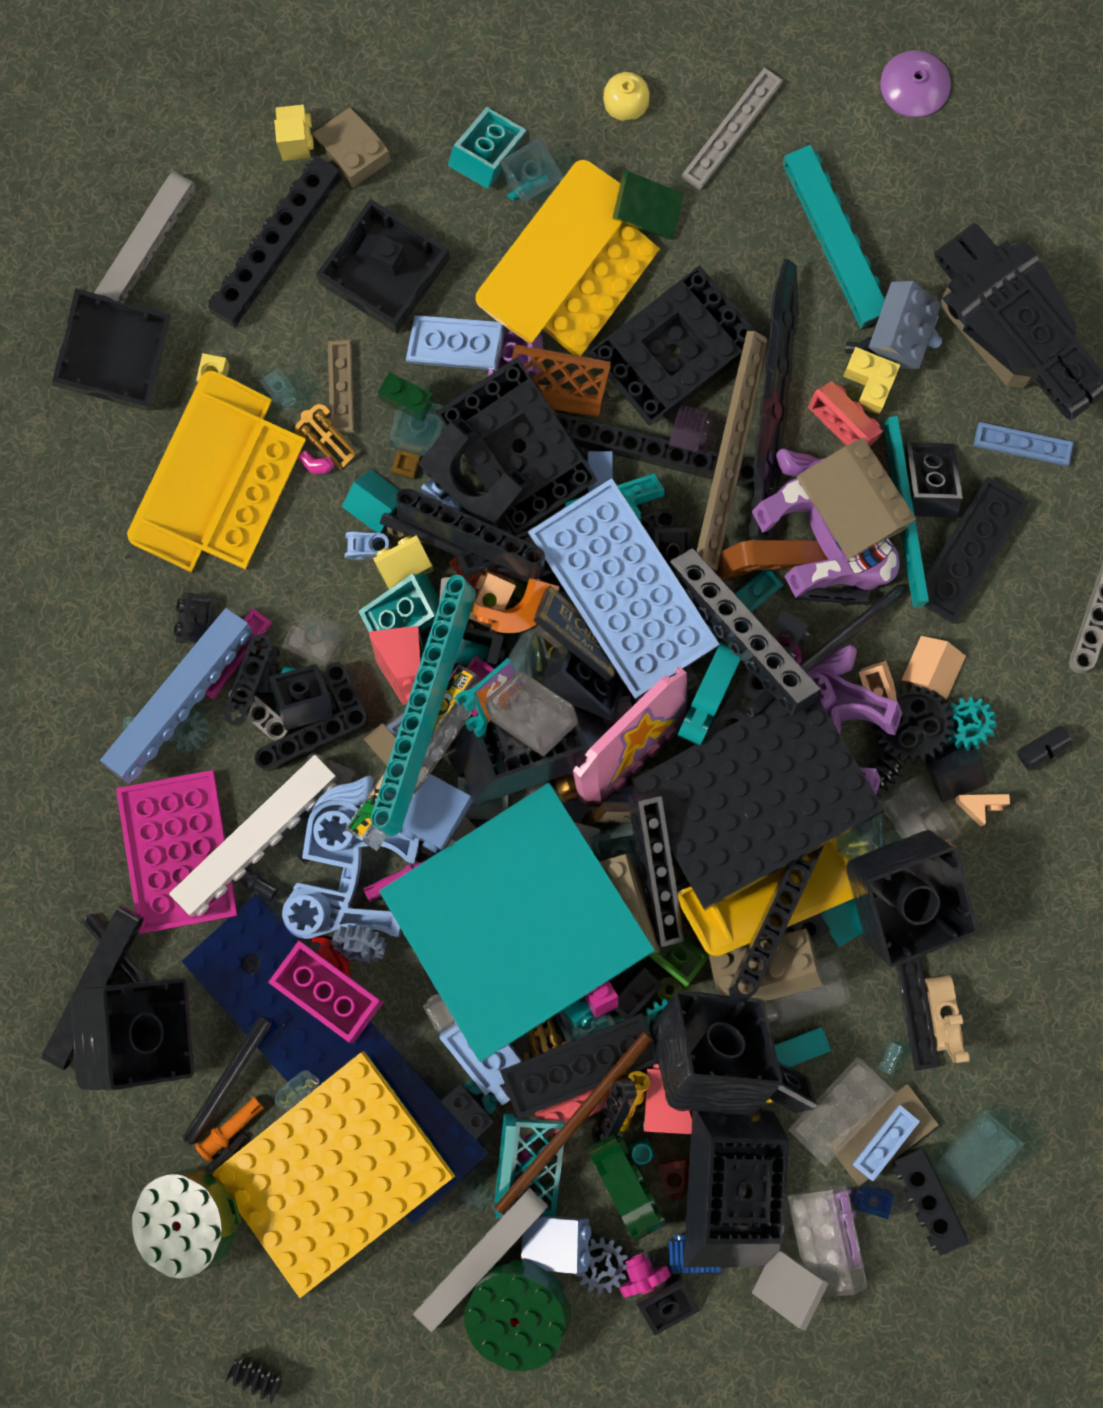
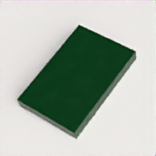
M624 171L612 219L662 238L673 240L684 193L632 172Z

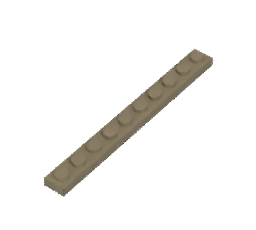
M747 331L696 552L713 571H717L766 357V350L769 344V339L756 331Z

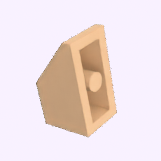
M887 661L861 669L859 675L865 688L880 697L897 701L895 686Z

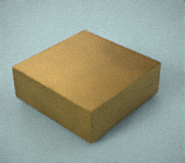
M398 449L391 473L415 480L421 455Z

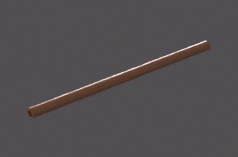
M643 1031L494 1206L499 1213L504 1215L608 1094L615 1081L620 1080L653 1041L649 1034Z

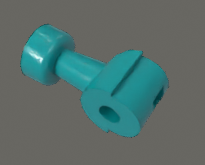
M648 1137L628 1146L636 1165L647 1164L656 1156Z

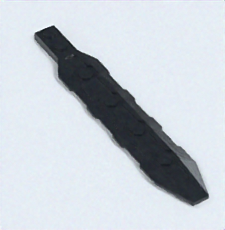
M784 259L772 297L769 346L766 350L764 391L760 404L758 442H756L754 458L755 490L751 503L752 511L761 501L776 494L781 477V468L778 465L776 454L782 449L784 427L787 423V400L789 382L792 377L794 336L797 332L799 313L797 265L789 259ZM752 513L749 524V537L755 540H770L771 529L762 533Z

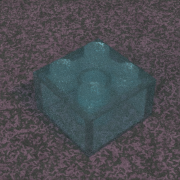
M433 403L423 423L397 410L388 438L390 447L424 456L446 428L436 412L444 406Z

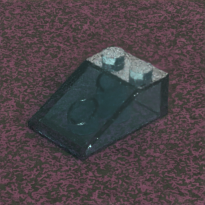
M979 1109L933 1165V1168L968 1199L973 1201L1012 1161L1025 1144L987 1111Z

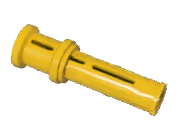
M640 1071L631 1072L628 1076L636 1086L637 1096L619 1131L622 1133L628 1130L636 1107L643 1102L645 1097L644 1091L650 1086L649 1077Z

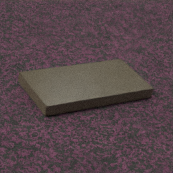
M905 1084L827 1144L858 1186L862 1185L869 1178L855 1168L852 1163L898 1105H901L920 1122L886 1165L938 1126V1123L908 1084Z

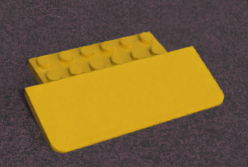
M580 160L567 172L478 289L476 302L480 308L529 344L534 341L543 329L570 353L581 356L660 248L637 228L612 219L620 183L591 162Z
M215 371L205 372L200 377L129 527L127 536L130 543L191 573L202 551L246 570L306 439L264 420L271 406L272 399Z
M855 828L824 845L787 927L854 899L846 873V864L849 860L869 852ZM807 855L802 857L804 861L809 862ZM785 867L706 911L700 904L692 887L677 892L679 905L708 954L721 956L750 943ZM790 874L791 880L794 883H799L798 877ZM780 895L781 902L789 905V900L785 896ZM770 917V923L775 927H779L777 919Z

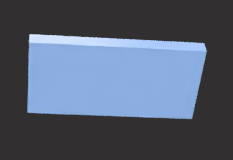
M415 315L406 361L413 364L497 371L506 327L495 321Z

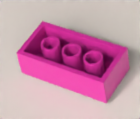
M300 941L297 942L268 982L339 1036L353 1044L384 1003Z

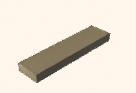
M352 340L328 341L330 420L341 434H355Z

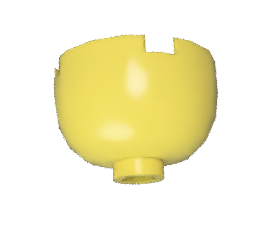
M633 72L618 73L609 79L605 86L603 96L605 109L612 117L620 121L638 119L649 106L650 92L647 83L641 76Z

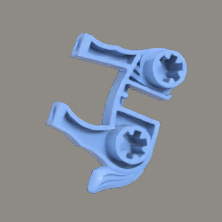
M371 776L331 788L318 799L309 816L302 858L343 867L338 890L301 882L296 883L293 887V892L283 906L282 918L289 932L299 938L309 939L333 932L336 929L339 930L340 926L347 928L348 924L356 927L360 925L363 929L380 930L395 937L401 936L402 930L391 911L351 907L360 877L362 847L372 845L383 846L399 854L406 862L416 864L421 846L420 839L410 840L403 836L401 831L397 835L389 837L371 824L361 837L348 828L360 810L357 805L364 804L372 792L374 779Z

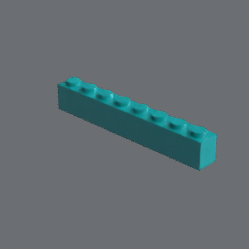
M811 145L785 155L783 160L784 169L860 329L862 330L876 324L886 296L883 297L880 291L881 285L876 275L873 276L870 270L871 264L868 256L863 255L860 249L859 237L857 234L853 235L849 216L847 213L843 214L839 195L836 192L833 193L831 189V179L828 173L823 172L821 168V158L818 152H814Z

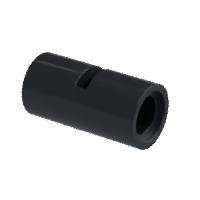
M1058 725L1017 750V755L1028 771H1032L1073 746V743L1066 730Z

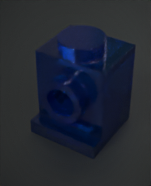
M862 1184L860 1189L856 1188L853 1203L856 1204L855 1209L888 1219L895 1194ZM871 1197H876L878 1200L875 1206H870L869 1204Z

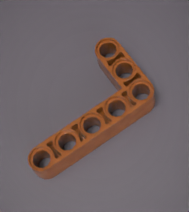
M752 540L740 542L721 551L718 568L714 572L721 580L724 578L733 580L753 570H791L795 566L828 560L818 541Z

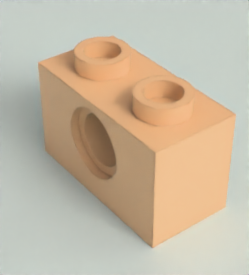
M487 571L485 576L481 574L475 588L479 590L474 603L497 610H505L516 585ZM492 593L496 596V600L492 605L482 603V598L485 594ZM470 613L469 619L491 628L492 621L491 624L478 621L477 616Z

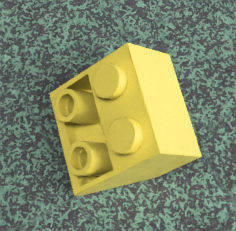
M417 535L412 538L407 536L398 542L399 545L392 549L389 547L384 548L376 554L377 557L373 558L388 589H391L412 573L428 574L434 571Z

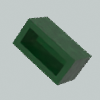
M390 371L378 390L380 401L422 423L434 403L432 393Z

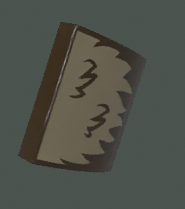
M603 802L600 807H591L582 818V824L631 825L629 804Z

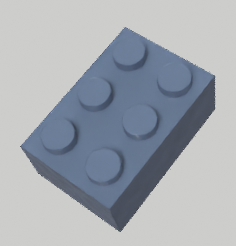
M914 281L891 282L869 348L882 358L899 364V369H919L942 303Z

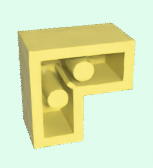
M304 105L277 107V120H274L276 142L282 160L311 158L310 150L314 149V141L310 131L312 127L310 113H306Z
M855 347L843 377L865 385L858 402L863 410L879 416L900 365Z

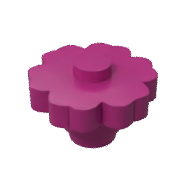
M641 1253L625 1261L628 1266L626 1271L630 1280L623 1283L619 1288L623 1297L639 1293L643 1295L655 1290L657 1285L666 1281L671 1275L667 1266L653 1269L650 1259L646 1258L644 1253Z

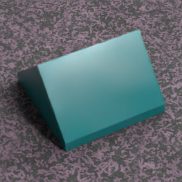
M369 470L353 482L342 508L374 532L382 533L386 526L380 524L381 517L384 513L392 516L397 514L396 494L400 490L373 470Z

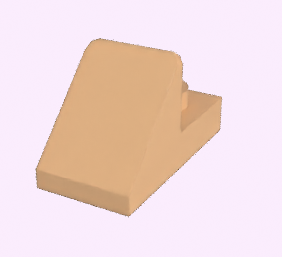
M1009 794L959 795L955 797L956 803L980 826L986 824L985 807H987V811H1002V807L1010 804Z

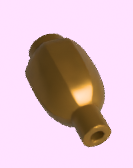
M567 774L555 778L558 793L561 798L566 800V803L579 800L574 774L572 776Z

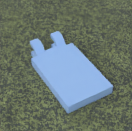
M457 1023L440 1034L439 1038L485 1095L492 1091L501 1105L510 1100L499 1070L523 1061L511 1044L480 1063Z

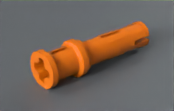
M252 1097L219 1129L213 1128L211 1135L201 1144L197 1143L195 1145L196 1150L210 1163L212 1156L222 1147L226 1148L230 1143L229 1139L261 1110L265 1109L256 1097Z

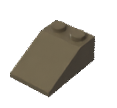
M350 107L312 133L352 188L391 162L387 148L371 128Z

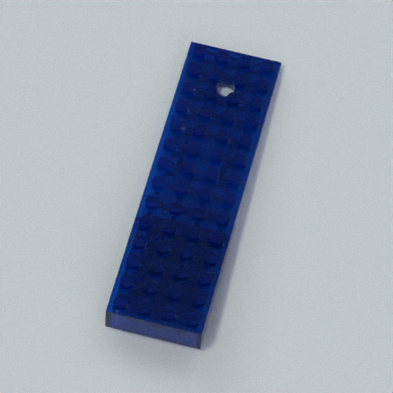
M255 893L237 910V916L229 917L185 957L182 963L246 1035H248L260 1016H265L272 1021L271 1027L257 1048L302 1099L358 1054L365 1051L455 1175L453 1179L405 1216L413 1225L417 1224L484 1161L491 1152L478 1138L475 1140L441 1102L443 1099L371 1021L355 1043H349L268 983L299 940ZM254 954L260 959V968L255 973L250 974L244 970L243 961L247 956Z

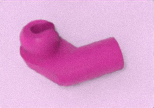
M304 451L298 456L301 463L312 474H326L334 467V462L329 457L314 459L308 451Z

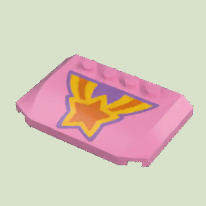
M680 666L676 668L675 676L670 678L666 675L661 678L585 754L588 757L586 762L580 768L575 767L573 773L578 798L585 806L602 804L615 790L619 792L626 785L630 773L635 775L643 768L644 762L649 757L653 758L658 754L661 745L666 740L670 741L675 737L688 711L687 673Z

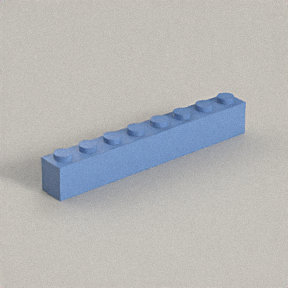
M225 608L100 761L128 784L138 778L145 764L157 755L158 749L163 742L171 738L174 729L188 717L190 709L195 703L203 699L205 691L219 679L226 665L231 664L240 648L248 644L254 633L249 624Z

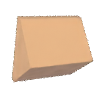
M921 636L901 680L920 689L924 686L929 693L935 690L936 696L942 695L943 699L947 700L966 656L947 641Z

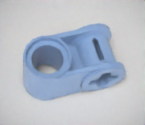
M347 532L345 538L348 539L347 552L345 553L346 559L364 560L377 557L376 554L379 551L374 550V546L380 541L386 543L384 548L389 547L392 549L390 541L382 533Z

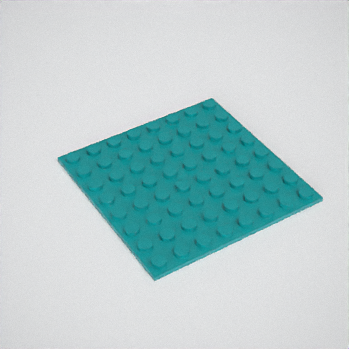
M549 783L379 890L480 1063L655 952Z

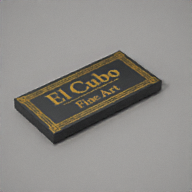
M551 585L544 590L533 621L607 681L614 676L616 668L574 604Z

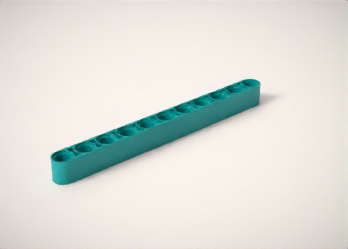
M454 575L446 582L371 814V824L389 837L397 835L403 827L476 597L475 588L460 575Z

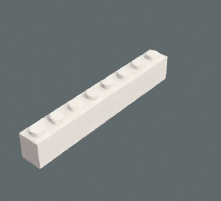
M314 755L175 887L169 895L190 916L194 917L196 914L201 916L209 908L208 903L214 897L216 899L220 898L227 891L228 888L226 886L232 880L237 881L245 874L246 870L244 868L251 862L255 864L264 855L262 851L268 845L274 846L282 838L281 833L287 827L289 829L293 828L300 821L299 816L305 810L307 812L311 811L317 799L323 793L336 786L334 782L337 780V777Z

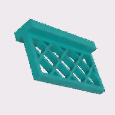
M504 1114L494 1206L515 1183L514 1177L525 1171L545 1148L544 1146L536 1153L530 1144L538 1137L548 1144L550 1141L544 1133L550 1128L560 1130L566 1121L515 1119L514 1114ZM520 1127H531L535 1133L524 1140L519 1134ZM564 1145L556 1153V1158L547 1164L529 1185L531 1186L535 1183L541 1189L537 1195L540 1198L546 1195L551 1200L550 1207H547L541 1216L556 1215ZM526 1148L533 1156L522 1163L517 1158V1154ZM549 1172L554 1179L549 1185L544 1187L538 1179ZM494 1207L496 1218H501L503 1215Z

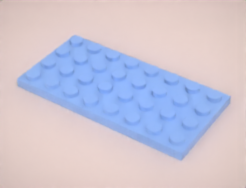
M612 478L528 531L536 546L545 552V560L635 699L649 691L664 676L668 675L671 677L674 675L677 667L685 668L720 645Z

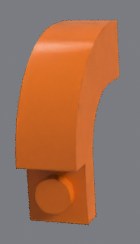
M529 579L523 599L513 608L497 610L473 603L470 613L476 615L478 621L491 624L492 621L491 629L497 632H521L536 625L533 619L544 590L551 585L558 591L559 586L536 579Z

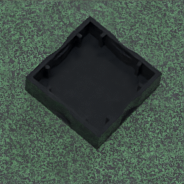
M370 199L352 223L344 240L334 248L316 273L319 284L397 334L450 260L448 248L422 231L408 226L397 215ZM363 234L383 235L403 245L405 258L395 276L353 256V252Z
M75 288L64 341L59 351L52 379V386L148 411L171 314L139 305L123 304L110 297Z

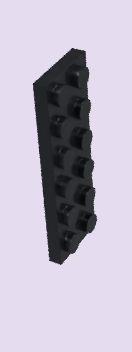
M987 476L925 576L929 601L924 607L952 624L956 622L1029 503L1028 500Z
M642 1013L499 1070L518 1119L596 1088L643 1031L650 1035ZM653 1041L622 1077L658 1063Z

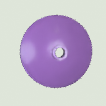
M912 50L896 55L887 63L881 76L880 87L884 100L895 112L906 117L921 118L935 113L945 104L951 89V79L946 66L936 56L925 51ZM920 75L922 79H916L914 76Z

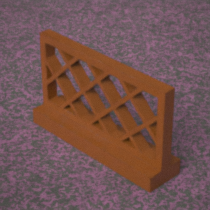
M514 345L511 360L518 357V354L529 355L532 360L523 364L525 368L528 369L537 365L542 371L532 376L536 383L545 376L551 382L548 386L538 384L554 410L599 417L610 362ZM551 359L555 362V365L546 369L541 361ZM573 363L577 364L580 369L570 373L565 366ZM594 367L604 369L603 373L595 378L589 372ZM560 369L565 377L556 381L551 373ZM584 373L589 381L579 385L575 377ZM570 381L575 388L572 390L563 389L560 385ZM594 385L598 390V394L586 393L584 389Z

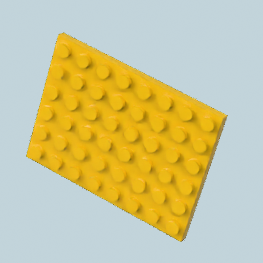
M365 1051L358 1054L212 1173L215 1179L225 1187L230 1195L229 1198L236 1199L239 1213L299 1298L308 1293L455 1177L454 1173Z

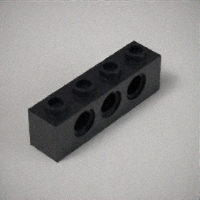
M923 1145L895 1158L896 1165L892 1166L898 1180L903 1179L907 1186L904 1192L909 1203L914 1202L919 1211L915 1213L921 1227L926 1226L930 1235L927 1236V1240L932 1250H938L940 1256L969 1244L968 1237ZM913 1172L923 1173L925 1180L920 1184L914 1183L910 1178ZM926 1195H931L937 1202L932 1207H926L922 1203V1198ZM943 1219L948 1223V1226L945 1230H937L933 1226L934 1221Z

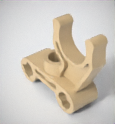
M951 975L925 978L937 1051L947 1050L953 1063L968 1062L969 1054L963 1049V1036L960 1025L963 1024L962 1015H959ZM943 1006H948L951 1009L952 1015L945 1016L944 1020L940 1015V1011Z

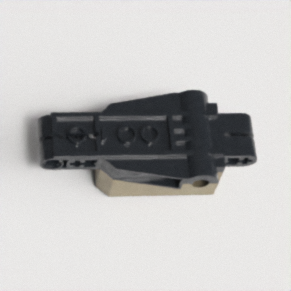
M973 223L956 235L955 239L952 238L934 252L937 263L952 280L940 300L942 309L1005 386L1024 388L1034 380L1060 413L1070 421L1087 410L1090 405L1103 398V371L1075 339L1076 322L1037 254L1027 243L1018 241L1011 246L1006 240L997 247L978 224Z

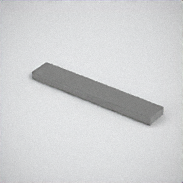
M764 67L683 172L682 178L701 190L782 85L783 80Z

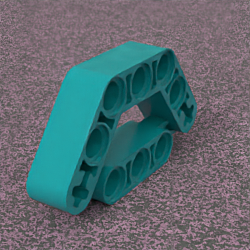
M723 639L678 733V736L698 745H701L740 662V658L732 653L730 647Z

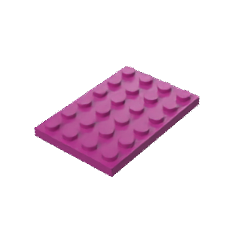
M205 771L116 788L135 912L144 917L139 934L238 916L233 880L226 886L228 889L220 898L216 899L214 897L208 903L209 908L201 916L197 914L194 917L190 916L169 895L175 887L226 840L215 771Z

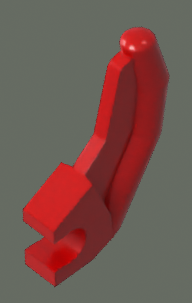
M312 938L313 943L319 942L322 946L321 950L316 953L351 978L349 960L344 956H340V951L333 950L332 941L326 938Z

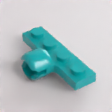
M655 474L617 485L639 521H641V512L636 505L664 496V488ZM580 498L565 502V506L571 505Z

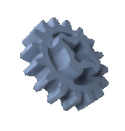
M348 924L347 928L340 926L339 930H335L331 945L334 946V951H340L339 955L344 956L348 960L355 959L358 963H361V961L370 963L371 960L378 962L379 958L383 959L387 943L384 942V937H378L379 933L374 932L370 928L363 929L360 925L356 927Z
M601 1236L600 1242L596 1243L595 1239L591 1238L588 1252L590 1253L597 1248H603V1250L596 1255L590 1254L589 1266L592 1270L590 1278L586 1272L575 1274V1276L583 1277L580 1281L581 1286L586 1283L589 1284V1292L596 1287L598 1294L602 1293L603 1288H606L611 1293V1286L614 1284L619 1288L620 1283L618 1279H626L627 1277L622 1272V1270H626V1267H628L627 1264L622 1262L628 1258L627 1254L620 1255L619 1252L622 1250V1246L619 1245L615 1248L613 1246L614 1239L605 1243L604 1236ZM612 1252L618 1260V1268L611 1263L610 1257ZM605 1257V1265L608 1268H602L597 1274V1265L594 1263L596 1261L600 1262ZM608 1275L613 1277L606 1282H599L602 1277Z

